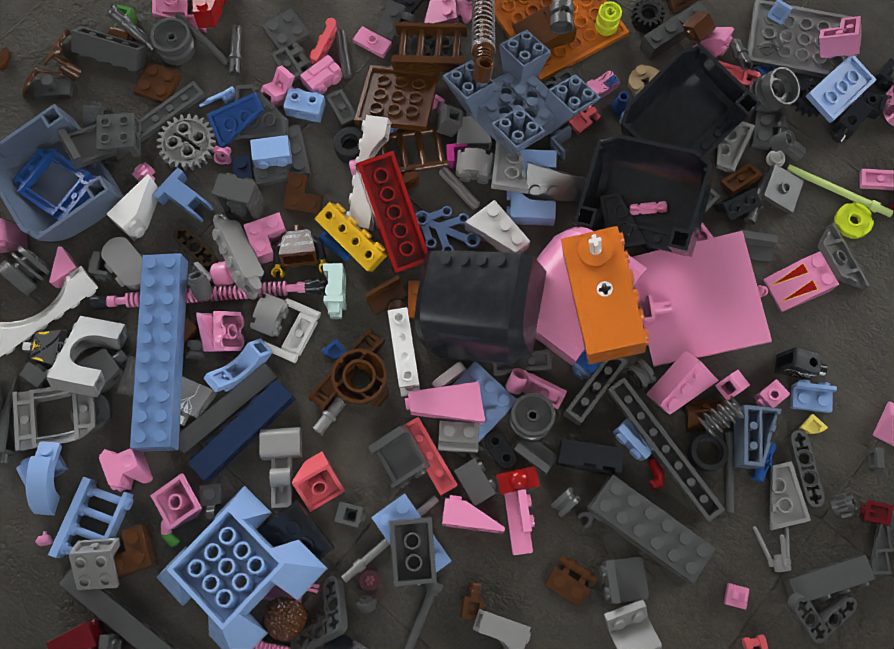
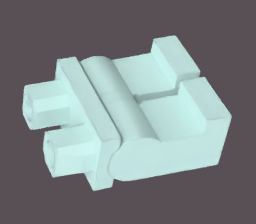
M343 263L323 264V272L328 281L325 288L327 296H324V303L330 319H342V310H347L345 301L346 272Z

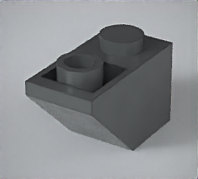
M439 101L436 132L453 137L462 127L463 111L453 105Z

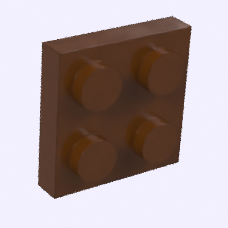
M148 61L133 92L135 95L162 104L173 96L182 78L181 72Z

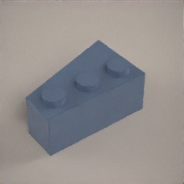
M742 405L740 407L743 410L744 419L736 416L737 423H734L733 467L745 469L764 467L771 445L769 442L772 433L775 432V423L782 409Z

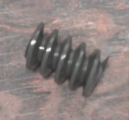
M732 395L730 396L732 402L724 400L725 407L717 404L718 411L711 408V416L703 413L705 420L697 417L707 432L714 437L717 436L716 429L721 433L723 432L722 425L730 428V420L736 424V416L744 419L743 410Z

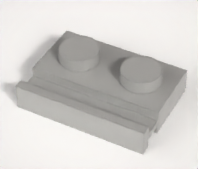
M440 421L438 451L478 453L479 423Z

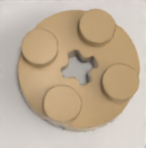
M637 66L631 72L628 79V89L630 88L631 94L635 97L645 87L642 81L646 80L649 82L659 70L651 66Z

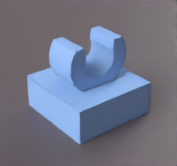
M776 0L767 17L782 25L793 7L781 0Z

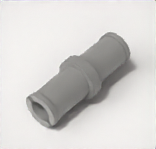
M335 397L328 409L322 412V417L312 429L323 436L329 425L336 421V416L346 403L340 398Z

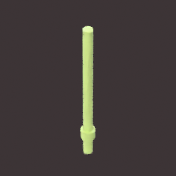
M789 164L786 170L856 203H860L874 213L879 212L887 217H891L894 212L880 205L881 203L878 201L868 200Z

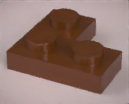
M289 172L283 209L316 215L321 212L323 196L306 193L308 175Z

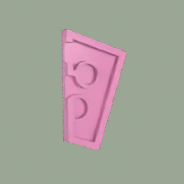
M430 0L424 23L451 24L459 22L456 0Z

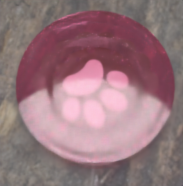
M373 570L364 571L359 580L361 587L366 591L377 589L380 585L379 574Z

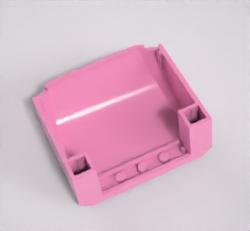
M583 226L572 227L554 236L537 258V261L547 272L535 338L572 366H574L578 358L585 351L562 253L561 239L593 232ZM629 256L628 270L633 271L635 287L647 268Z

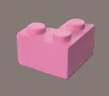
M861 16L841 18V24L838 28L821 29L819 37L821 58H834L844 55L853 56L860 53Z
M280 213L244 224L249 243L260 265L273 261L274 252L271 243L282 239L283 233L287 232Z

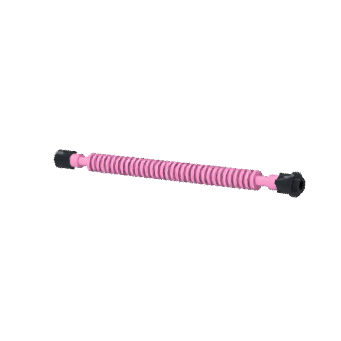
M320 276L316 279H305L303 282L288 285L286 281H283V284L281 281H278V285L277 282H273V285L272 282H268V285L267 282H264L261 290L258 291V297H263L264 293L272 296L274 294L275 297L278 294L279 296H283V294L287 296L288 292L298 291V293L322 295V291H325V282L321 280ZM224 285V287L211 286L213 294L206 302L214 300L224 301V299L229 300V298L230 300H234V298L235 300L239 298L248 299L244 290L238 289L237 285H229V287L228 285ZM187 288L186 303L205 302L196 300L191 289ZM129 292L125 294V297L108 296V294L92 295L90 298L92 310H103L117 307L120 304H126L127 308L139 307L140 292Z

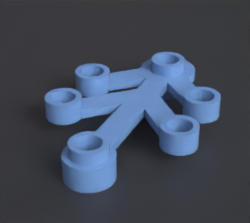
M444 206L442 209L432 213H427L426 211L415 213L419 227L422 229L426 239L427 249L433 250L437 246L436 239L432 238L429 227L436 230L443 247L442 251H445V249L453 251V247L449 244L446 235L464 242L469 249L479 247L480 237L478 234L469 233L466 235L450 228L459 224L465 226V222H462L460 219L465 217L468 220L469 216L467 214L461 213L458 217L438 223L433 220L440 217L448 219L452 216L451 207ZM445 210L450 211L449 214H444L443 212ZM421 218L426 220L424 223L419 222ZM474 240L476 244L471 245L469 242ZM432 241L434 242V245L429 246L428 242Z

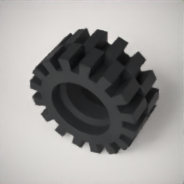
M655 0L638 1L631 15L632 24L634 23V28L638 27V31L643 29V33H646L647 30L651 32L659 27L665 16L664 6H660L661 2L655 3ZM649 12L654 15V18L646 19L642 16V13Z

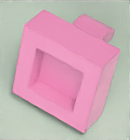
M727 583L723 604L746 609L749 588Z

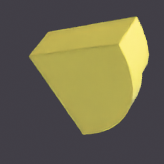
M811 414L798 429L805 431L807 434H818L828 427L814 414Z

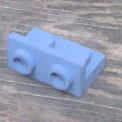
M798 380V382L791 385L790 408L831 413L833 392L837 391V387L830 386V383L827 382L813 384L809 380Z

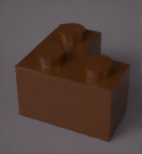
M138 525L121 531L126 552L113 556L118 579L158 565L148 526Z

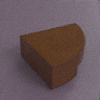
M7 47L0 50L1 72L8 67L7 64L11 58V53Z

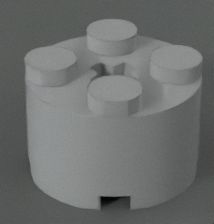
M465 148V152L459 150L455 174L461 182H470L471 179L477 180L480 184H488V180L492 178L494 154L490 152V155H488L486 150L479 148Z
M264 293V298L261 297L256 305L252 316L256 318L255 323L251 322L250 328L271 337L274 335L279 336L282 330L281 321L286 319L289 314V304L283 299Z

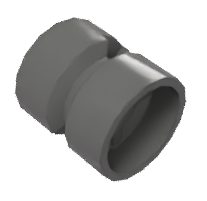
M552 1L550 5L551 31L557 34L571 32L574 28L573 1Z

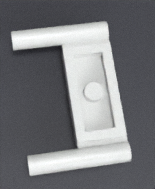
M287 298L285 301L289 304L288 307L300 311L281 348L267 342L265 343L273 351V354L296 363L298 356H301L318 323L317 320L320 318L321 312Z

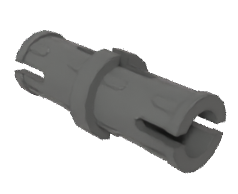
M734 39L736 45L733 41L730 43V47L734 52V58L739 61L743 70H749L746 64L750 68L753 66V62L748 56L749 52L744 48L740 39Z

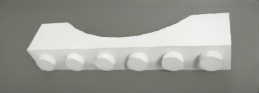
M366 115V119L362 122L363 136L358 144L360 154L356 158L355 165L358 162L375 157L381 147L388 142L391 129V121L388 118ZM356 171V175L352 178L353 193L349 196L350 211L346 215L354 217L359 222L357 226L361 230L373 231L374 218L358 172Z
M82 265L65 276L58 296L43 311L24 320L0 322V357L13 352L16 348L15 346L21 342L28 341L32 334L44 330L49 322L58 320L64 315L66 310L75 308L83 298L90 297L96 292V289H98L96 282Z

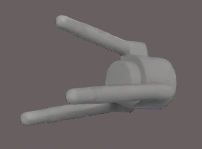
M754 526L753 530L765 553L769 567H774L775 572L790 571L789 528L785 527V535H780L781 554H774V559H772L757 527Z

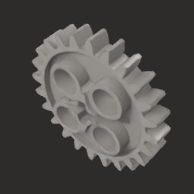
M190 114L187 115V118L180 115V120L173 117V123L167 121L169 126H162L164 132L158 133L161 138L157 139L159 144L157 148L164 162L168 163L171 168L175 166L180 169L182 166L184 171H187V168L190 167L193 171L195 165L201 168V162L207 164L206 158L212 159L210 152L215 153L213 149L217 146L216 136L210 123L205 122L203 117L199 120L197 115L193 119Z

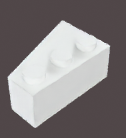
M495 200L465 221L466 231L478 234L482 241L490 243L500 252L524 253L529 249L530 240Z

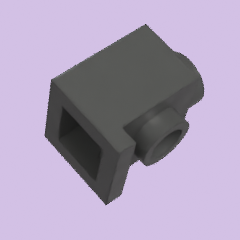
M27 362L23 366L19 375L39 389L50 386L46 377L48 372L46 367L40 363L34 365L31 362Z
M339 502L334 522L360 528V524H365L367 513H364L363 507ZM352 512L356 514L354 520L349 519V514Z

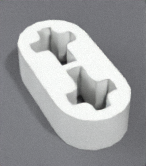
M458 362L436 378L432 385L434 388L448 386L467 369L461 362Z

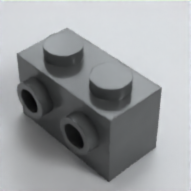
M475 458L454 470L456 478L474 507L496 494L494 490L497 489L492 479L486 478L484 474L486 469L481 461L477 462Z

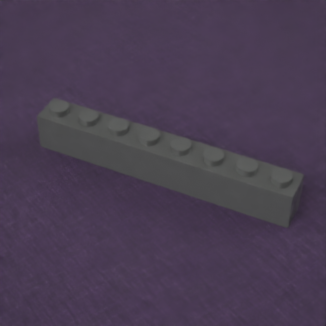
M622 378L606 390L705 521L710 522L725 511L724 507L627 380Z

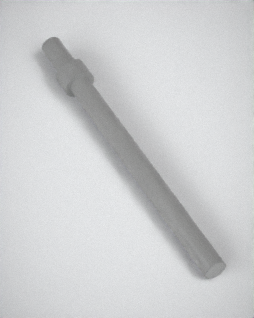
M433 495L417 509V512L422 517L439 500ZM386 538L363 558H358L353 563V566L341 576L346 583L358 572L361 573L365 570L366 565L390 545Z

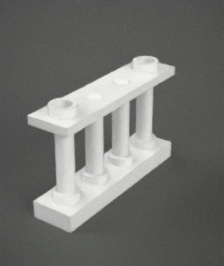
M406 307L388 310L401 397L408 396L410 391L420 390L408 309Z

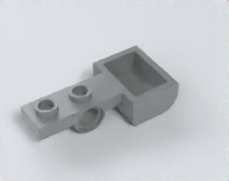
M302 428L261 429L260 458L263 461L271 460V508L286 509L293 503L292 459L302 458Z

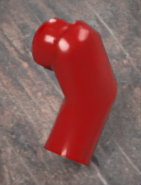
M654 458L647 464L654 474V479H651L649 484L652 489L656 490L658 488L661 489L664 485V471Z

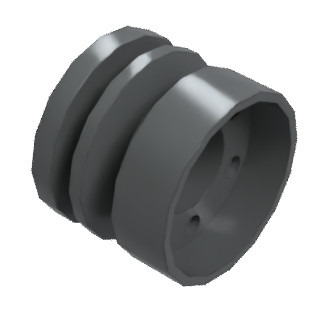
M779 67L754 79L750 84L749 91L761 102L756 110L769 114L794 103L799 97L800 86L796 75L791 70Z
M20 245L17 250L23 256L20 258L13 252L11 255L16 262L13 264L4 260L0 264V274L29 296L37 288L33 279L37 278L40 281H44L45 279L39 273L43 271L49 276L51 271L46 263L35 253Z

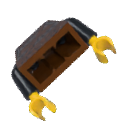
M295 225L293 231L283 233L282 239L273 248V264H275V267L272 269L271 274L276 278V272L280 270V277L283 278L285 272L281 269V265L282 267L318 264V260H320L319 271L322 274L321 267L323 264H328L325 261L327 257L323 243L316 236H312L310 230H304L303 226Z

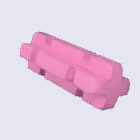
M666 201L658 202V204L651 202L630 205L631 215L668 211Z

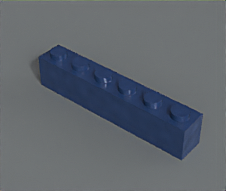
M278 380L270 382L260 396H255L246 409H242L236 414V419L221 428L219 435L207 441L206 447L202 451H197L192 455L191 461L188 464L204 481L209 483L260 434L261 429H266L296 400Z

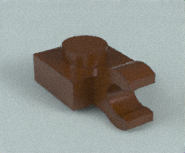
M469 581V597H462L461 618L476 620L479 609L483 610L485 599L479 598L480 583Z

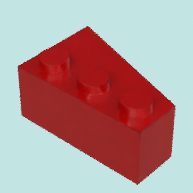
M193 0V15L197 27H216L223 11L222 7L227 0Z

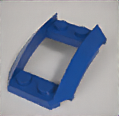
M52 148L49 151L38 149L14 177V181L18 186L17 192L60 220L86 202L90 196L84 186L95 179L96 176L91 175L83 168L75 169L69 159ZM52 161L79 179L57 207L30 189Z

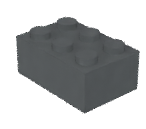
M226 173V175L218 174L211 194L223 214L247 222L261 219L266 203L256 182L250 178H237L231 173Z
M432 518L389 520L394 587L437 583Z

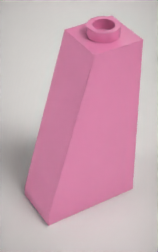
M479 382L408 392L409 398H405L406 410L410 409L411 415L479 423L480 425L485 423Z

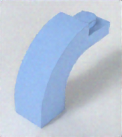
M261 338L247 343L243 351L232 362L222 368L206 373L204 380L215 393L221 390L227 392L235 388L262 366L273 351Z
M39 442L35 456L30 457L26 474V497L28 505L34 514L55 515L60 496L54 487V472L62 449L60 443Z

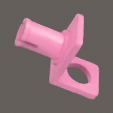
M651 294L647 295L645 301L648 317H644V324H652L655 320V314L672 313L671 301L654 303Z

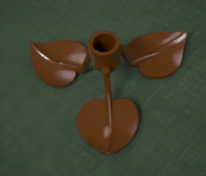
M68 29L53 44L44 63L47 66L48 62L54 59L61 64L59 70L62 73L34 68L23 86L24 99H26V89L39 72L61 76L62 78L67 76L74 81L78 78L82 69L74 65L73 62L61 53V45L64 39L71 35ZM58 54L64 61H61L55 55Z

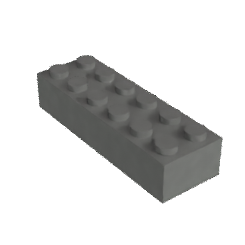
M614 475L606 479L586 509L686 583H695L716 549Z

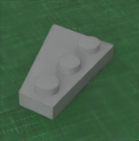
M792 461L771 466L770 530L811 521Z

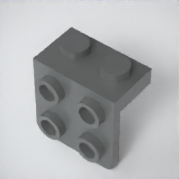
M641 557L602 561L600 572L602 579L604 578L606 587L603 590L608 604L642 600L649 597L644 562Z

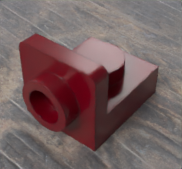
M867 500L865 505L861 504L859 516L863 517V523L871 522L890 527L894 505Z

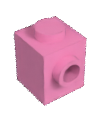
M736 370L715 386L723 397L729 401L731 395L733 397L749 387L750 384L741 372Z
M776 379L754 398L758 406L775 408L790 393Z

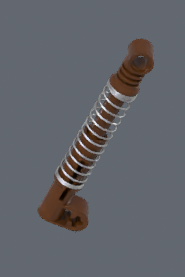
M472 0L471 52L474 57L472 77L476 82L483 84L490 81L495 65L493 61L495 55V0Z

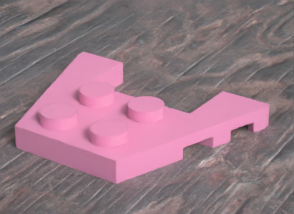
M152 0L153 17L165 19L175 17L180 12L200 32L207 33V28L197 27L194 15H188V0Z

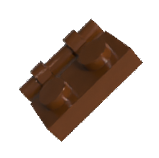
M561 555L558 562L564 565L563 570L561 571L554 567L545 586L581 607L591 590L584 583L586 580H589L594 584L598 576L591 573L592 570L589 568H583L575 563L576 560ZM570 570L580 575L578 581L568 575Z

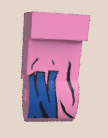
M608 71L594 81L586 82V84L603 98L620 85V81L612 71Z

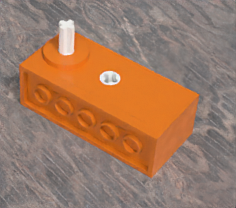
M617 226L561 239L562 253L588 364L645 353L646 346L649 345L648 330L643 328V321L645 320L642 308L638 309V301H640L638 290L633 289V282H635L633 271L628 270L630 260L628 252L624 249L625 240L623 232L619 233Z

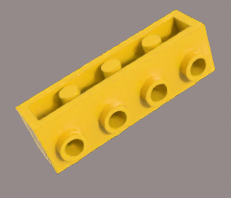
M329 202L315 217V220L366 271L373 272L388 256L384 252L385 248L379 242L375 243L371 239L372 235L367 230H361L357 226L359 222L354 217H348L344 213L346 210L339 203Z

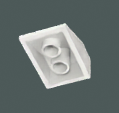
M148 174L107 213L110 219L133 241L142 237L148 229L158 202L153 196L158 186Z

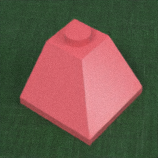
M323 452L306 460L292 481V485L310 512L345 492Z

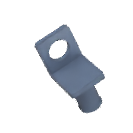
M570 125L563 130L558 128L550 133L552 136L550 137V148L556 151V155L562 161L565 160V149L560 144L571 138L572 127Z

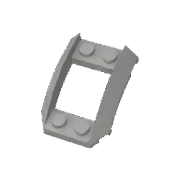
M51 387L26 392H12L15 451L38 448L39 442L64 444L76 441L97 426L95 397L51 389ZM72 396L74 430L38 437L36 403Z

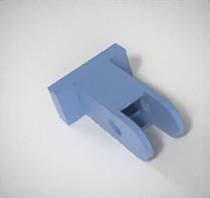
M177 167L153 193V196L163 206L170 199L202 223L204 220L194 211L201 203L210 211H213L214 208L184 184L188 179L184 172Z

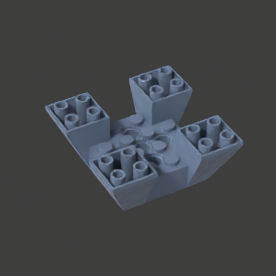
M528 30L499 45L503 75L498 78L490 79L485 84L476 82L472 77L474 70L473 60L443 75V80L465 111L511 156L560 128L601 98L576 74L548 89L537 77L551 51Z

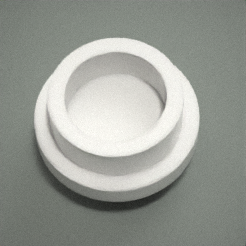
M771 151L766 157V162L769 166L777 164L781 167L785 162V155L782 151Z

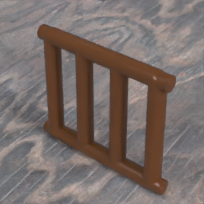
M436 126L428 127L427 131L405 130L390 133L389 140L397 139L402 167H399L401 174L414 170L419 172L449 166L448 160H445L440 133L436 132ZM433 134L438 161L427 163L422 135ZM415 136L420 164L409 165L404 138ZM387 143L381 147V155L388 153Z

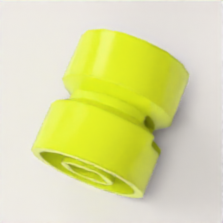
M609 1L600 6L595 23V28L599 34L610 36L617 31L622 15L621 7L617 3Z

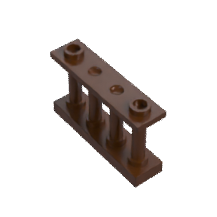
M395 22L396 33L401 36L399 54L392 55L391 57L393 70L450 72L465 64L464 57L459 55L461 37H467L466 24L459 22L454 24ZM408 35L418 36L416 55H406ZM425 36H436L435 53L433 56H424ZM443 36H454L452 56H442Z

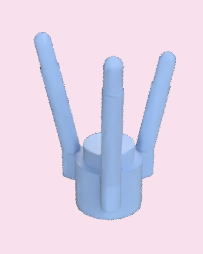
M231 86L225 91L207 98L199 106L203 107L221 98L226 105L235 102V89Z

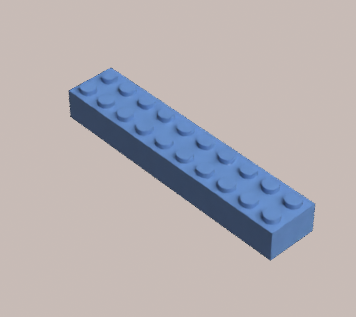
M181 253L143 255L130 440V448L138 452L179 450L188 261Z

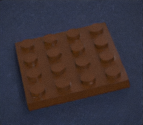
M370 65L354 119L355 125H362L366 115L388 118L391 121V128L427 131L440 72L393 70V67Z

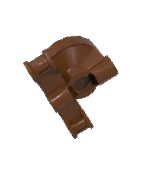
M371 328L368 329L349 351L337 359L332 371L311 392L308 400L314 401L321 407L320 410L322 412L328 409L337 394L342 400L350 404L365 405L370 403L373 406L380 407L389 396L387 387L388 375L384 362L375 353L383 347L386 340L380 339L373 333ZM358 370L360 374H365L370 378L371 383L366 388H356L353 385L351 379Z

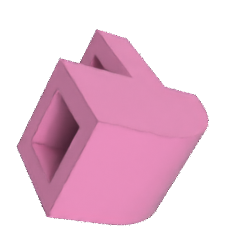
M279 66L276 69L273 82L262 85L261 93L278 108L284 104L288 89H295L292 87L295 76L283 66Z

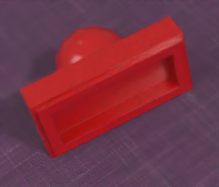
M535 466L496 475L500 495L540 486Z

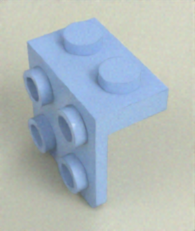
M628 419L624 420L613 431L616 439L630 450V454L635 459L642 461L652 454L651 449Z

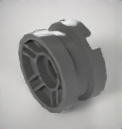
M638 359L635 365H630L626 368L633 383L641 390H644L649 383L652 384L656 381V377L652 376L654 374L653 370L643 359Z
M572 487L550 504L552 509L558 511L557 514L560 518L581 500L579 495L576 496L573 493Z

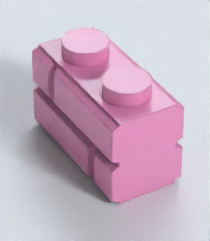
M329 55L300 75L302 84L309 92H318L321 95L332 84H338L343 77L340 67Z

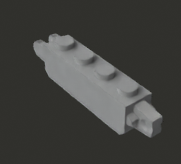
M216 214L213 218L215 229L212 231L213 239L216 240L219 252L223 255L226 267L229 268L232 279L238 289L244 290L247 297L254 300L258 297V291L262 288L260 281L264 271L240 222L229 220L225 214Z

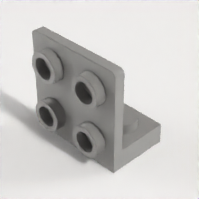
M119 538L77 541L69 553L77 590L117 588L119 586L113 557L120 546Z
M643 599L604 614L606 627L616 649L662 648V644L648 618L647 607Z

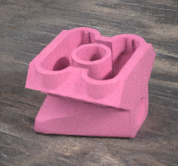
M213 311V313H196L204 352L242 351L245 340L241 334V329L244 326V318L241 312Z
M131 448L120 453L104 449L99 455L104 474L112 490L118 489L119 492L132 490L134 479L144 484L151 482L153 479L143 452H138Z

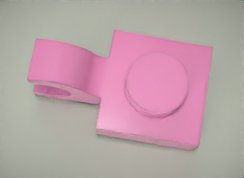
M146 162L139 164L132 173L133 177L139 182L147 174L153 181L155 180V177L152 176L155 171Z

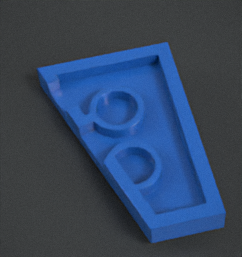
M254 92L207 114L220 148H225L264 111L257 93Z

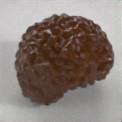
M276 597L270 600L262 613V622L265 630L272 638L283 642L290 641L294 637L296 638L304 628L307 620V611L303 605L287 597Z

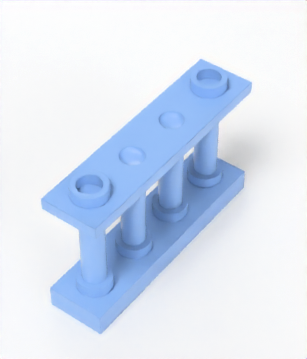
M83 477L48 555L55 558H64L65 555H69L73 548L70 543L75 535L90 540L115 538L127 510H130L133 505L132 498L134 495L123 492L122 497L98 489L96 486L98 481ZM96 496L117 504L114 515L111 516L89 508L87 504L90 498ZM86 515L108 523L109 526L105 536L80 527L79 522L82 516Z

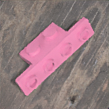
M526 490L504 494L512 554L532 553L530 532L532 531L531 527H535L534 517L529 514L528 508L532 506L531 496L526 494Z

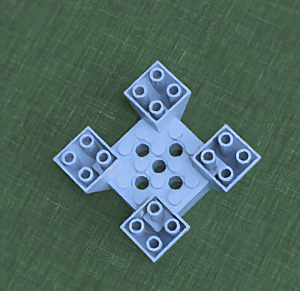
M243 486L215 515L214 521L189 547L185 546L156 576L182 606L193 598L208 614L209 636L221 649H254L268 632L249 612L275 585H278L288 594L299 600L327 570V567L300 540L274 548L256 529L272 512L246 486ZM248 547V552L243 557L242 552L245 548ZM218 549V555L214 558V552ZM232 563V570L227 573V568ZM244 578H246V579H247V583H246V585L242 588V587H241V582H242V580H243ZM217 580L216 587L212 589V583Z

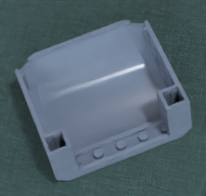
M53 104L0 141V196L21 231L39 241L49 242L62 241L84 231L107 216V213L124 197L102 160L82 167L91 175L96 176L95 179L84 186L90 197L85 203L60 220L17 192L18 186L15 184L14 177L38 149L49 151L54 148L70 160L60 143L57 130L65 128L69 134L80 130L81 127L56 104ZM52 161L30 189L57 207L79 179Z

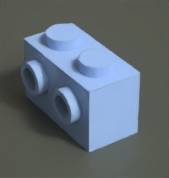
M289 88L283 108L286 116L321 123L326 102L324 95L318 92L311 93L299 88Z
M287 135L250 140L252 161L256 168L266 169L269 166L292 164L291 145Z

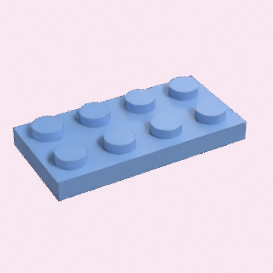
M854 55L848 56L813 88L806 97L831 123L872 85L876 78Z
M404 493L371 518L390 544L389 520L421 518V516ZM433 535L436 572H438L450 563L451 559Z

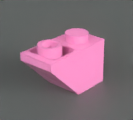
M716 27L700 44L715 59L719 55L722 57L733 39L731 35L734 28Z

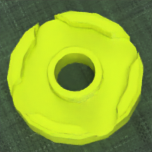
M860 203L844 204L834 217L835 225L839 232L851 239L864 237L871 231L874 224L871 211ZM850 217H855L858 220V224H853Z

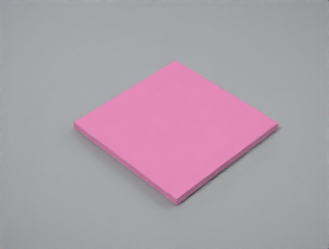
M743 231L697 241L692 257L662 250L632 256L633 259L647 268L635 286L639 294V307L642 308L644 317H648L645 301L648 294H651L654 303L667 301L672 303L670 305L673 309L672 313L655 314V320L652 324H644V328H647L650 340H648L653 367L675 363L684 351H687L696 358L772 342Z

